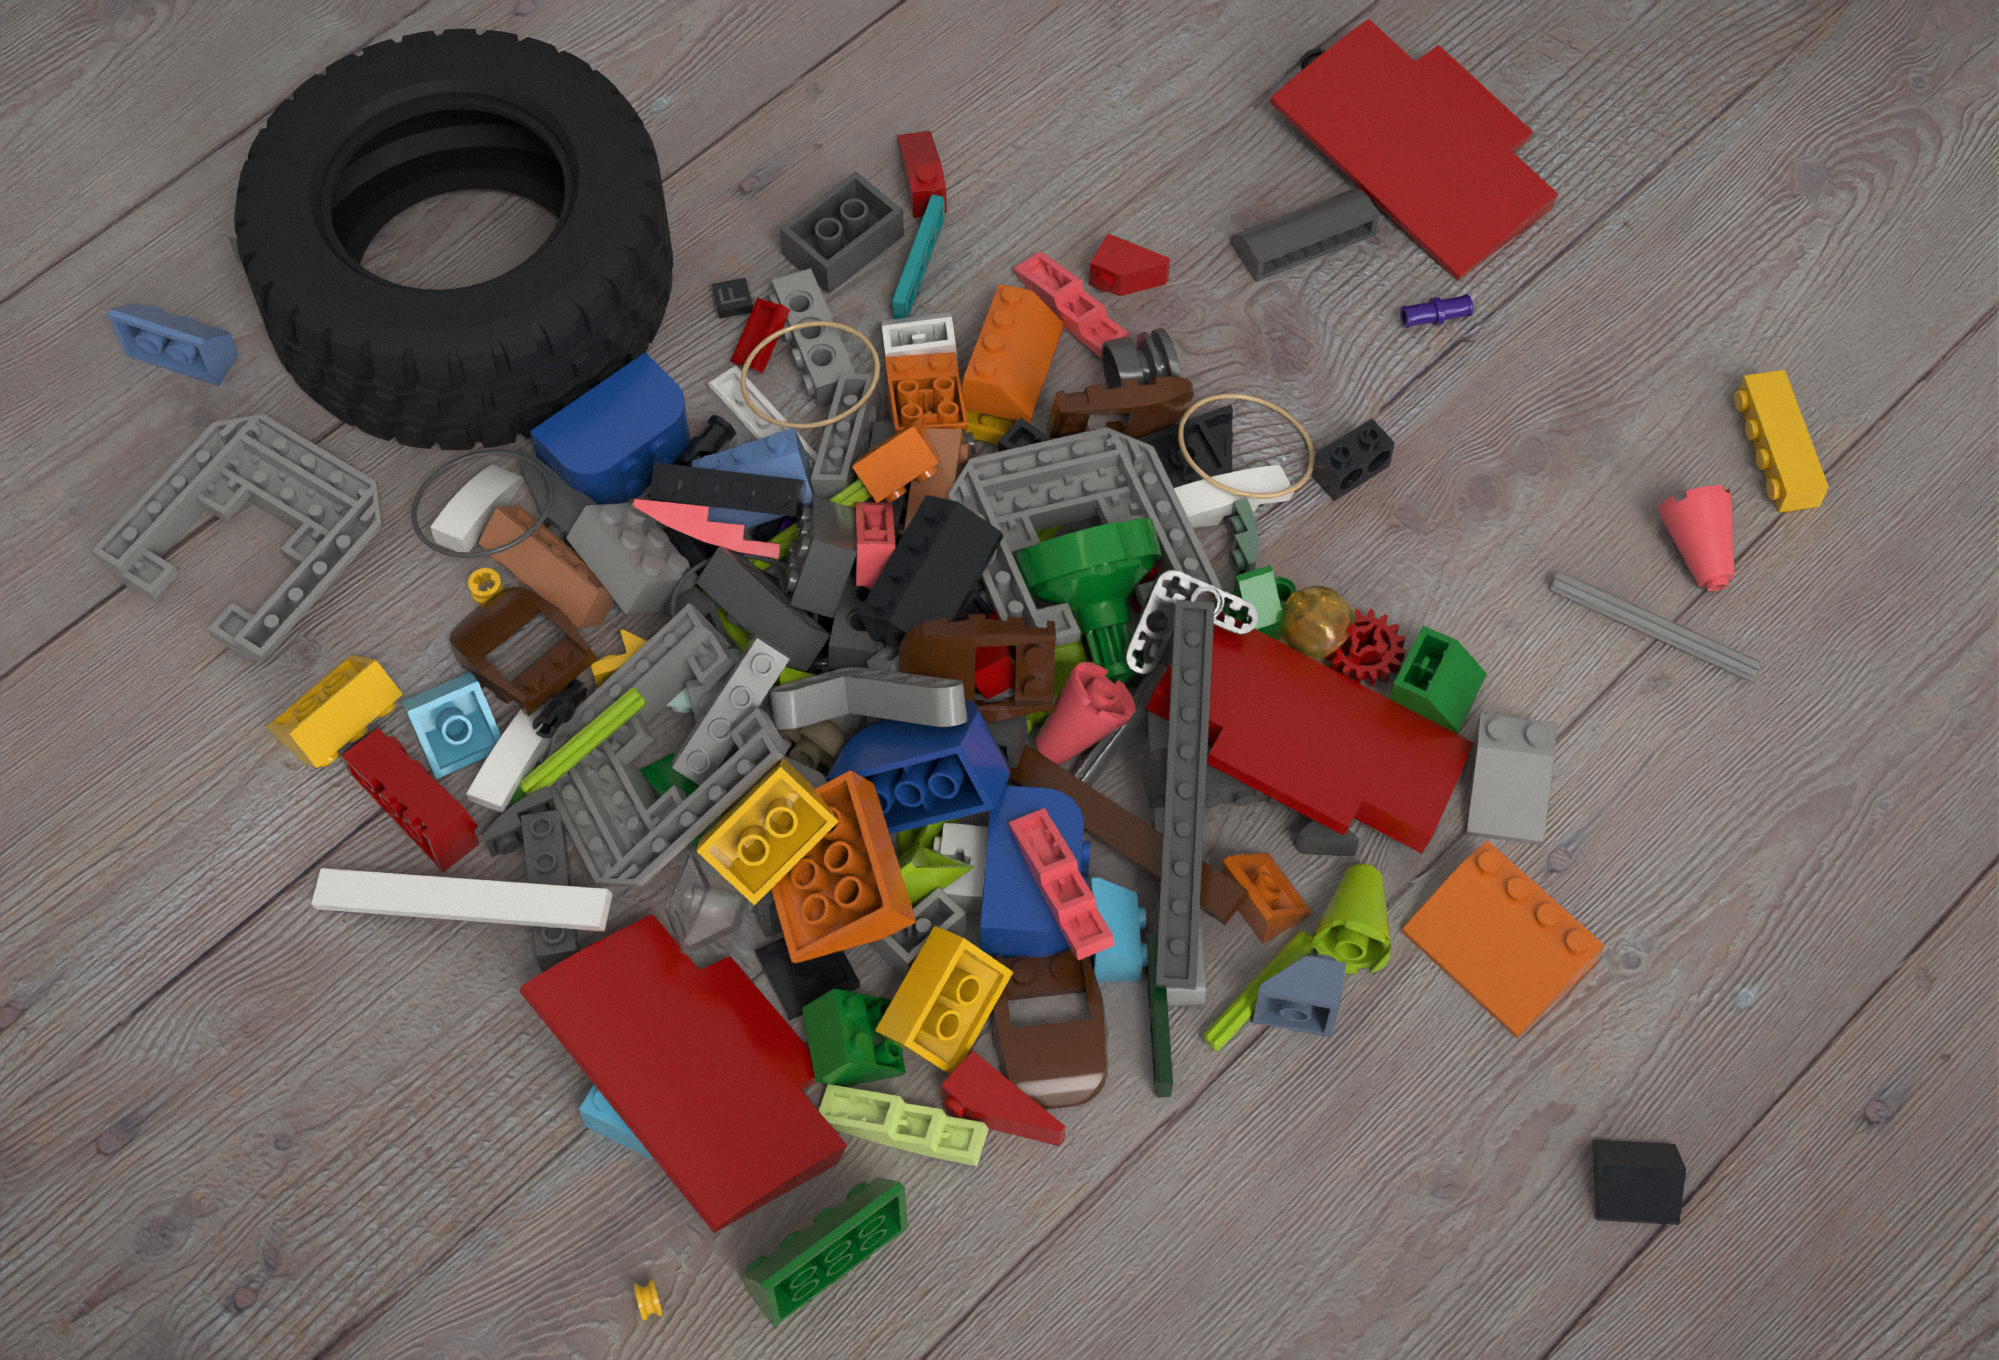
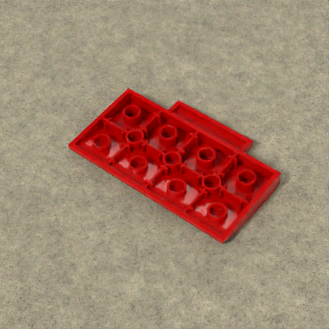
M1370 19L1363 22L1331 46L1270 98V103L1457 281L1550 211L1558 196V193L1514 153V151L1530 140L1533 131L1441 46H1436L1415 62Z
M1220 612L1216 619L1221 621V614L1225 613ZM1235 619L1234 626L1238 627L1242 622ZM1213 625L1208 742L1212 743L1213 747L1207 756V764L1343 836L1347 832L1353 818L1422 854L1433 837L1465 765L1473 742L1256 629L1245 634H1236ZM1172 661L1157 685L1146 708L1168 721Z
M652 914L593 943L521 985L519 992L713 1233L839 1163L847 1144L801 1091L816 1083L810 1049L731 956L699 970Z

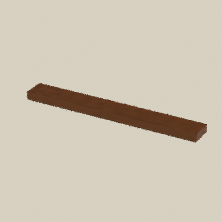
M1025 744L1017 768H1010L1011 773L1008 781L1020 787L1048 788L1065 793L1077 803L1082 812L1084 832L1160 882L1163 834ZM1202 860L1200 909L1223 925H1226L1249 896L1248 891Z

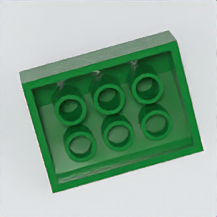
M877 1177L868 1184L866 1182L859 1183L850 1190L846 1196L847 1200L836 1208L833 1206L825 1208L814 1218V1224L802 1233L795 1231L789 1234L780 1243L779 1250L768 1258L763 1255L749 1264L746 1268V1274L742 1276L745 1289L773 1327H776L908 1229L905 1187L900 1181Z

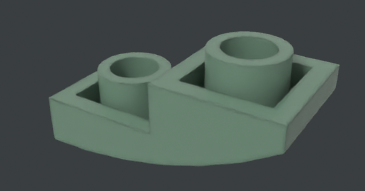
M1246 497L1233 502L1232 515L1228 518L1229 528L1234 537L1233 549L1229 552V557L1236 572L1240 571L1241 574L1255 570L1258 553L1256 522Z

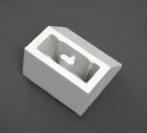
M951 312L881 321L886 357L955 352L957 359Z

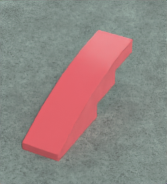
M1041 251L1013 268L1014 273L1029 290H1032L1064 323V327L1101 359L1102 344L1105 341L1125 336L1130 338L1127 330L1107 317L1105 306L1084 291L1081 279Z
M634 499L633 506L664 525L700 541L741 553L779 559L781 543L744 540L745 525L709 521L710 506Z
M1043 808L1010 821L1009 828L1023 858L1077 960L1115 946L1114 936L1096 908L1095 897L1078 871L1077 859L1046 809Z

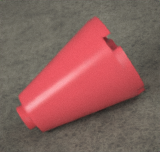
M1722 485L1704 486L1685 491L1686 498L1675 502L1674 496L1663 501L1658 507L1660 518L1698 586L1707 587V591L1710 592L1728 587V581L1735 577L1733 511L1730 489L1728 488L1725 491Z
M1092 662L1079 663L1070 672L1054 703V709L1048 714L1036 737L1037 751L1055 764H1064L1128 723L1132 718L1131 715L1135 712L1136 706L1132 695L1120 680L1114 684L1105 677L1109 671L1102 666Z

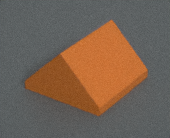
M1269 853L1228 855L1222 861L1221 873L1248 891L1249 896L1239 907L1238 911L1262 944L1305 920L1313 913Z

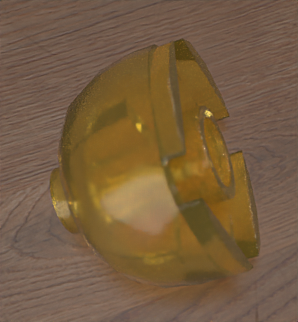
M1320 585L1303 588L1300 591L1294 592L1282 609L1281 621L1279 623L1281 636L1292 649L1306 656L1311 655L1314 660L1321 659L1334 652L1348 638L1349 635L1345 630L1349 622L1353 625L1355 624V609L1341 594L1332 588Z

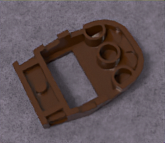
M1172 376L1156 377L1148 385H1138L1137 378L1122 380L1121 387L1103 390L1102 384L1086 386L1083 392L1065 394L1064 390L1057 391L1045 428L1046 435L1051 439H1057L1096 430H1089L1088 420L1090 415L1131 413L1126 426H1123L1121 421L1107 422L1106 427L1134 439L1141 438L1173 426L1183 416L1194 396L1193 384L1186 378Z
M523 587L508 588L494 595L465 617L450 635V643L456 659L463 668H466L468 672L475 676L480 687L488 688L495 693L498 699L507 704L512 700L519 703L523 714L527 716L534 713L546 703L550 696L557 694L598 660L591 648L559 608ZM538 613H541L559 628L565 637L509 682L484 657Z
M969 614V620L950 622L947 617L928 620L915 625L903 637L899 647V672L963 681L965 700L976 703L985 721L997 722L1054 709L1055 621H1047V628L1025 626L1024 618L1007 616V621L986 619L985 614ZM1015 645L1014 696L1005 697V702L984 704V700H975L976 647Z
M1073 951L1058 952L1047 957L1019 956L1002 958L1001 955L995 956V960L1013 972L992 1010V1041L999 1057L1001 1074L1044 1109L1073 1107L1089 1102L1100 1093L1108 1075L1107 1035H1109L1103 997L1089 956L1077 960ZM1086 992L1090 1020L1011 1028L1009 1000Z

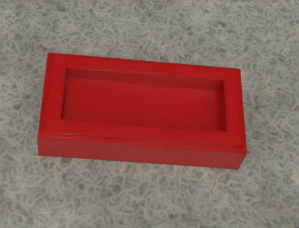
M757 298L730 362L743 368L748 356L758 344L771 334L783 329L790 309L784 305ZM779 337L766 344L756 354L748 370L763 374Z

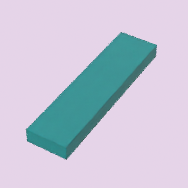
M932 194L892 300L893 319L910 316L945 220V203L942 196Z

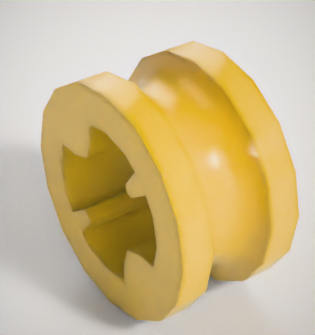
M491 568L478 569L468 579L472 599L480 605L504 590L500 575ZM484 582H491L493 588L487 587V591H480L479 585L485 586Z
M654 1279L649 1280L646 1286H640L639 1283L634 1284L633 1287L642 1321L648 1320L651 1314H656L658 1317L663 1316Z

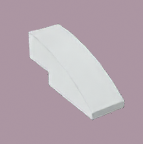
M493 464L479 472L451 499L430 528L435 543L456 552H470L480 535L483 534L495 508L508 506L523 484L524 478Z

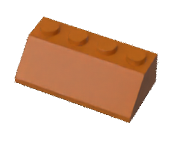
M1003 284L998 285L963 377L962 393L965 410L1015 421L1022 418L1031 424L1064 330V323L1032 290Z

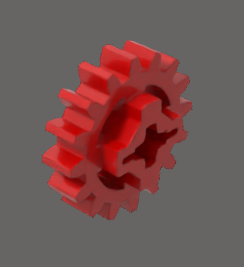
M1354 609L1353 618H1349L1343 613L1340 615L1339 624L1332 622L1329 633L1325 636L1324 647L1326 648L1324 659L1332 660L1331 669L1335 671L1341 670L1344 676L1355 678L1354 681L1360 684L1362 680H1367L1370 687H1375L1376 678L1378 677L1386 683L1389 681L1391 672L1398 673L1406 651L1403 649L1405 637L1397 636L1399 625L1393 624L1388 626L1386 624L1388 619L1386 614L1381 616L1380 619L1374 618V610L1372 609L1369 610L1367 616H1362L1358 609Z

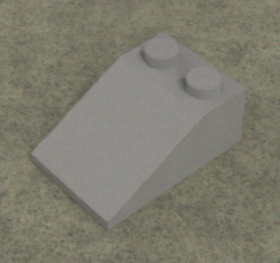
M1480 713L1473 734L1466 835L1543 845L1555 757L1557 723Z

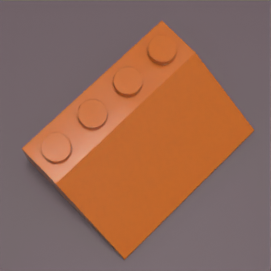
M851 770L815 789L838 818L839 822L771 889L791 962L795 964L884 939L916 923L875 785Z
M1488 840L1457 867L1401 930L1409 940L1516 1038L1522 1035L1596 965L1605 946Z

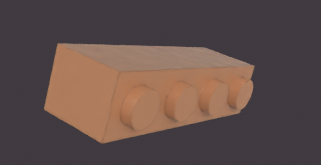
M925 428L941 459L938 464L934 465L938 470L935 474L921 483L916 478L911 481L904 532L926 495L947 499L948 493L971 458V445L965 443L962 429Z
M520 505L496 507L478 544L485 550L503 546L523 535L538 520ZM543 524L531 536L516 546L500 553L489 555L492 560L503 564L513 572L514 578L517 581L529 586L540 597L559 608L575 628L583 629L602 625L615 601L580 555Z

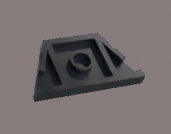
M1231 404L1187 420L1184 425L1183 438L1186 449L1196 465L1210 477L1232 472L1233 408ZM1179 424L1137 439L1154 447L1173 488L1203 480L1189 465L1180 449L1178 441Z

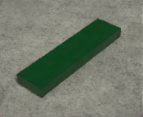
M1158 933L1149 934L1146 938L1148 954L1146 973L1154 1091L1157 1097H1171L1173 1074L1167 989L1155 987Z

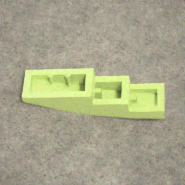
M831 1084L827 1085L819 1108L821 1115L834 1130L893 1148L972 1166L978 1165L989 1130L984 1122L949 1117L942 1109L905 1103L901 1096Z

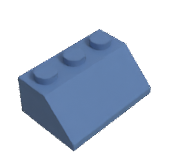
M135 303L112 308L107 313L125 356L219 386L239 354L232 335L227 330L218 326L210 327L200 324L187 316L181 318L169 314L159 307L152 306L150 308Z
M795 428L777 432L770 436L749 443H743L737 447L706 455L703 458L692 461L693 467L806 480L804 506L808 508L813 496H815L811 482L812 475L809 458ZM710 507L709 521L745 525V529L786 515Z

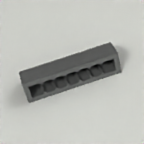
M1354 188L1235 234L1231 237L1230 243L1255 282L1375 236L1380 213L1365 192L1359 188Z

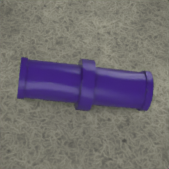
M1468 294L1442 300L1439 297L1430 298L1429 302L1405 305L1400 308V319L1405 328L1433 323L1435 326L1441 325L1445 320L1465 316L1470 317L1473 314V302Z

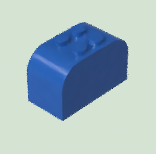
M646 352L530 431L536 457L550 467L569 487L584 493L599 505L625 503L630 499L639 497L652 483L654 462L672 464L691 440L685 400L681 388Z
M965 700L968 721L960 725L936 727L885 719L868 726L846 743L825 780L829 782L851 770L874 783L889 834L995 809L1009 779L1011 770L976 703Z
M1005 785L995 809L990 810L980 926V949L994 959L995 956L999 955L1002 958L1019 956L1047 957L1058 952H1066L1071 948L1048 908L1009 828L1010 821L1045 808L1077 859L1078 871L1088 885L1091 841H1083V815L1077 803L1071 797L1058 790Z

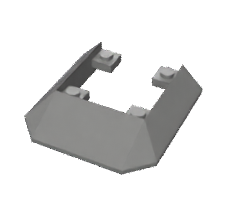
M265 414L212 422L97 543L91 552L130 591L132 588H135L155 601L179 575L176 567L161 557L205 510L228 522L245 502L249 501L297 531L280 548L283 557L298 565L293 573L255 615L231 602L207 628L211 637L239 653L242 661H263L381 530L382 519L378 486L373 478Z
M1108 427L970 458L947 495L948 500L958 501L1000 530L1004 536L981 576L999 620L1007 621V616L1024 618L1025 626L1047 628V621H1055V647L1076 642L1080 639L1081 632L1068 603H1063L1037 610L1013 557L1017 552L1040 543L1036 534L1038 530L1096 516L1100 517L1103 525L1113 522L1121 523L1138 518H1150L1153 520L1162 552V558L1154 562L1158 574L1166 570H1176L1222 590L1154 447ZM1174 576L1171 581H1163L1162 587L1167 589V597H1170L1172 593H1178L1185 596L1184 600H1187L1189 593L1195 587L1192 583H1190L1189 590L1178 587L1176 585L1177 578ZM1154 581L1137 585L1135 594L1141 607H1143ZM1202 591L1196 597V601L1210 602L1215 597L1209 591ZM1153 611L1147 617L1149 623L1166 619L1165 615L1160 611Z
M688 603L575 709V714L567 723H562L552 737L547 759L631 688H636L640 691L647 701V705L548 788L553 797L557 810H560L562 820L594 882L600 886L642 887L784 757L791 746L790 743L782 739L768 714L757 707L730 732L739 750L690 796L687 797L682 789L673 785L654 802L632 762L636 756L655 740L646 724L687 686L686 681L694 680L697 677L701 684L711 688L736 664L735 659L728 650L731 644L691 603Z

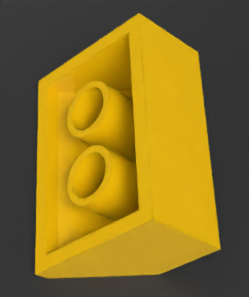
M350 655L270 722L266 728L305 765L314 768L319 766L325 767L339 756L338 750L347 742H354L360 739L368 731L367 725L376 717L382 718L389 714L396 707L395 701L403 693L377 660Z
M782 757L699 839L696 851L755 905L839 820L811 783Z
M934 926L875 1031L901 1048L951 1075L965 1060L1013 972L965 938Z

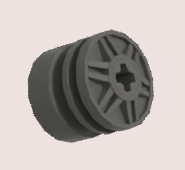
M1163 328L1153 330L1151 336L1146 332L1140 333L1137 336V350L1131 339L1127 336L1105 341L1102 344V365L1108 389L1121 387V381L1125 379L1137 378L1138 385H1148L1156 377H1181L1176 351L1171 338Z

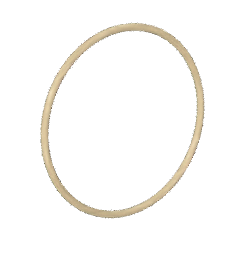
M829 321L798 323L771 334L755 347L742 369L741 391L750 409L769 423L795 429L818 428L844 419L868 400L879 379L880 362L872 343L862 333L849 326ZM805 327H833L852 333L867 345L873 356L875 367L872 383L865 395L854 406L840 415L814 423H788L767 416L749 398L746 388L748 368L756 354L766 344L780 335Z
M1233 393L1209 396L1189 407L1179 423V446L1189 465L1203 479L1226 492L1248 498H1276L1299 489L1312 474L1315 452L1307 432L1288 412L1266 400ZM1221 399H1241L1269 407L1287 418L1304 437L1309 450L1310 460L1308 469L1298 483L1278 492L1251 493L1228 487L1207 475L1190 457L1183 438V430L1187 418L1201 405Z

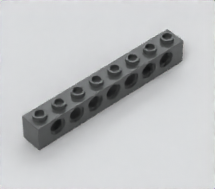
M875 421L869 451L895 434L892 423ZM911 481L904 485L907 492L891 502L893 505L895 548L904 534L905 523H902V520L907 514L909 500L907 494L908 490H910ZM870 497L869 499H867V500L864 501V502H876V501L874 500L873 497ZM885 498L880 501L883 503H888ZM856 557L835 613L829 642V669L847 667L869 668L866 661L885 647V643L872 640L857 614L871 590L864 588V586H856Z

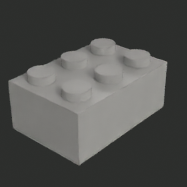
M634 503L585 506L566 537L572 547L626 615L666 611L664 604L671 601L677 583L691 569L688 560L677 551L669 541L667 534L657 526L653 519L633 506ZM696 573L686 580L678 596L694 587L695 582L699 578Z

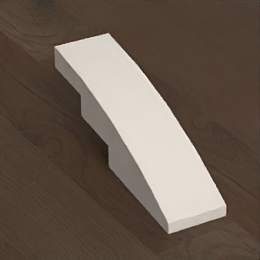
M1280 464L1249 468L1211 477L1228 487L1251 493H1273L1292 487ZM1205 479L1174 488L1193 528L1218 525L1224 516L1232 515L1234 501L1246 498L1226 492ZM1295 492L1276 498L1257 499L1247 497L1254 513L1259 504L1286 502L1291 499Z
M545 704L530 716L523 714L522 709L518 712L485 760L466 794L469 801L503 813L517 787H521L520 782L532 772L537 762L542 764L549 751L552 737L546 739L538 736L536 732L543 724L541 723L537 729L533 730L532 723L545 709Z

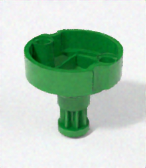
M1138 518L1126 522H1113L1079 530L1035 544L1013 555L1032 598L1054 606L1068 603L1071 612L1076 616L1081 636H1086L1093 663L1109 671L1105 677L1115 684L1118 680L1124 683L1137 674L1127 668L1123 659L1124 649L1130 638L1127 624L1131 623L1126 598L1154 567V562L1162 558L1152 519ZM1138 658L1136 666L1140 667L1142 659Z

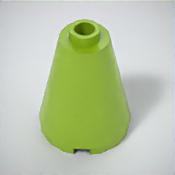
M1366 863L1353 865L1346 869L1313 934L1311 943L1312 949L1315 948L1318 955H1328L1335 958L1338 962L1346 963V974H1357L1358 969L1370 968V973L1377 972L1387 965L1391 956V940L1383 875L1372 865Z

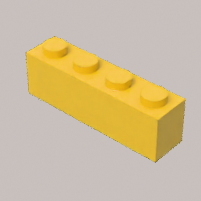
M1778 370L1744 375L1739 389L1735 392V406L1739 412L1742 411L1745 419V433L1748 440L1754 444L1756 464L1759 470H1763L1766 477V490L1769 499L1774 500L1778 513L1820 507L1829 486L1786 371Z

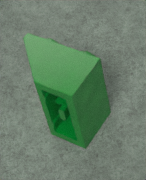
M1422 626L1393 683L1389 699L1458 734L1487 673L1458 640Z
M832 989L802 1008L815 1082L846 1087L899 1077L906 1073L902 1048L875 1031L892 1000Z

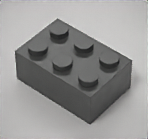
M855 171L780 228L782 254L802 271L811 268L818 285L830 293L904 236L903 210Z
M813 496L809 508L803 506L797 523V528H800L797 540L791 539L787 550L786 560H788L785 575H788L785 590L790 591V606L833 618L857 554L855 508Z

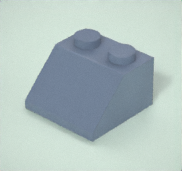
M1328 955L1305 956L1260 984L1252 1023L1331 1038L1340 1006L1346 963L1338 962L1335 958Z

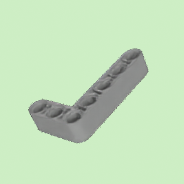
M847 667L782 684L770 689L774 726L780 730L796 729L849 713L936 727L956 726L968 721L963 681L864 667Z

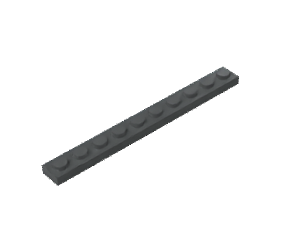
M1175 601L1155 987L1196 989L1215 602Z

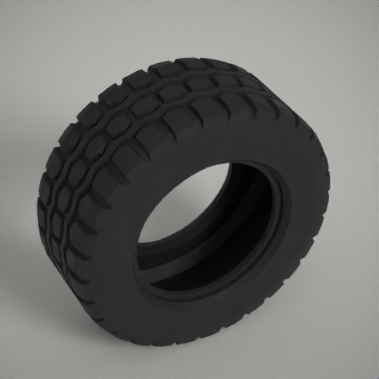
M445 29L442 35L437 36L434 31L404 35L402 42L398 43L393 39L385 40L363 48V55L357 56L351 53L325 67L327 74H315L293 91V99H285L275 109L267 120V128L261 129L254 139L248 152V159L244 162L240 174L234 212L238 253L274 350L286 371L293 376L298 386L314 401L322 405L324 409L350 426L356 425L362 432L387 441L396 437L399 444L417 448L430 449L435 443H439L441 450H471L476 442H482L484 448L515 443L516 435L522 434L526 439L532 438L530 433L532 429L647 352L649 343L653 342L659 330L672 290L673 251L660 167L654 144L638 113L617 87L598 70H592L588 63L565 50L558 53L554 45L530 37L519 41L517 34L486 30L482 35H477L476 29ZM465 189L506 191L537 202L559 218L547 240L526 261L499 277L472 286L443 290L407 287L380 278L360 265L370 242L392 218L422 200L446 192Z

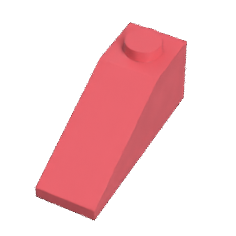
M855 502L857 537L856 586H864V588L871 590L895 550L892 503Z

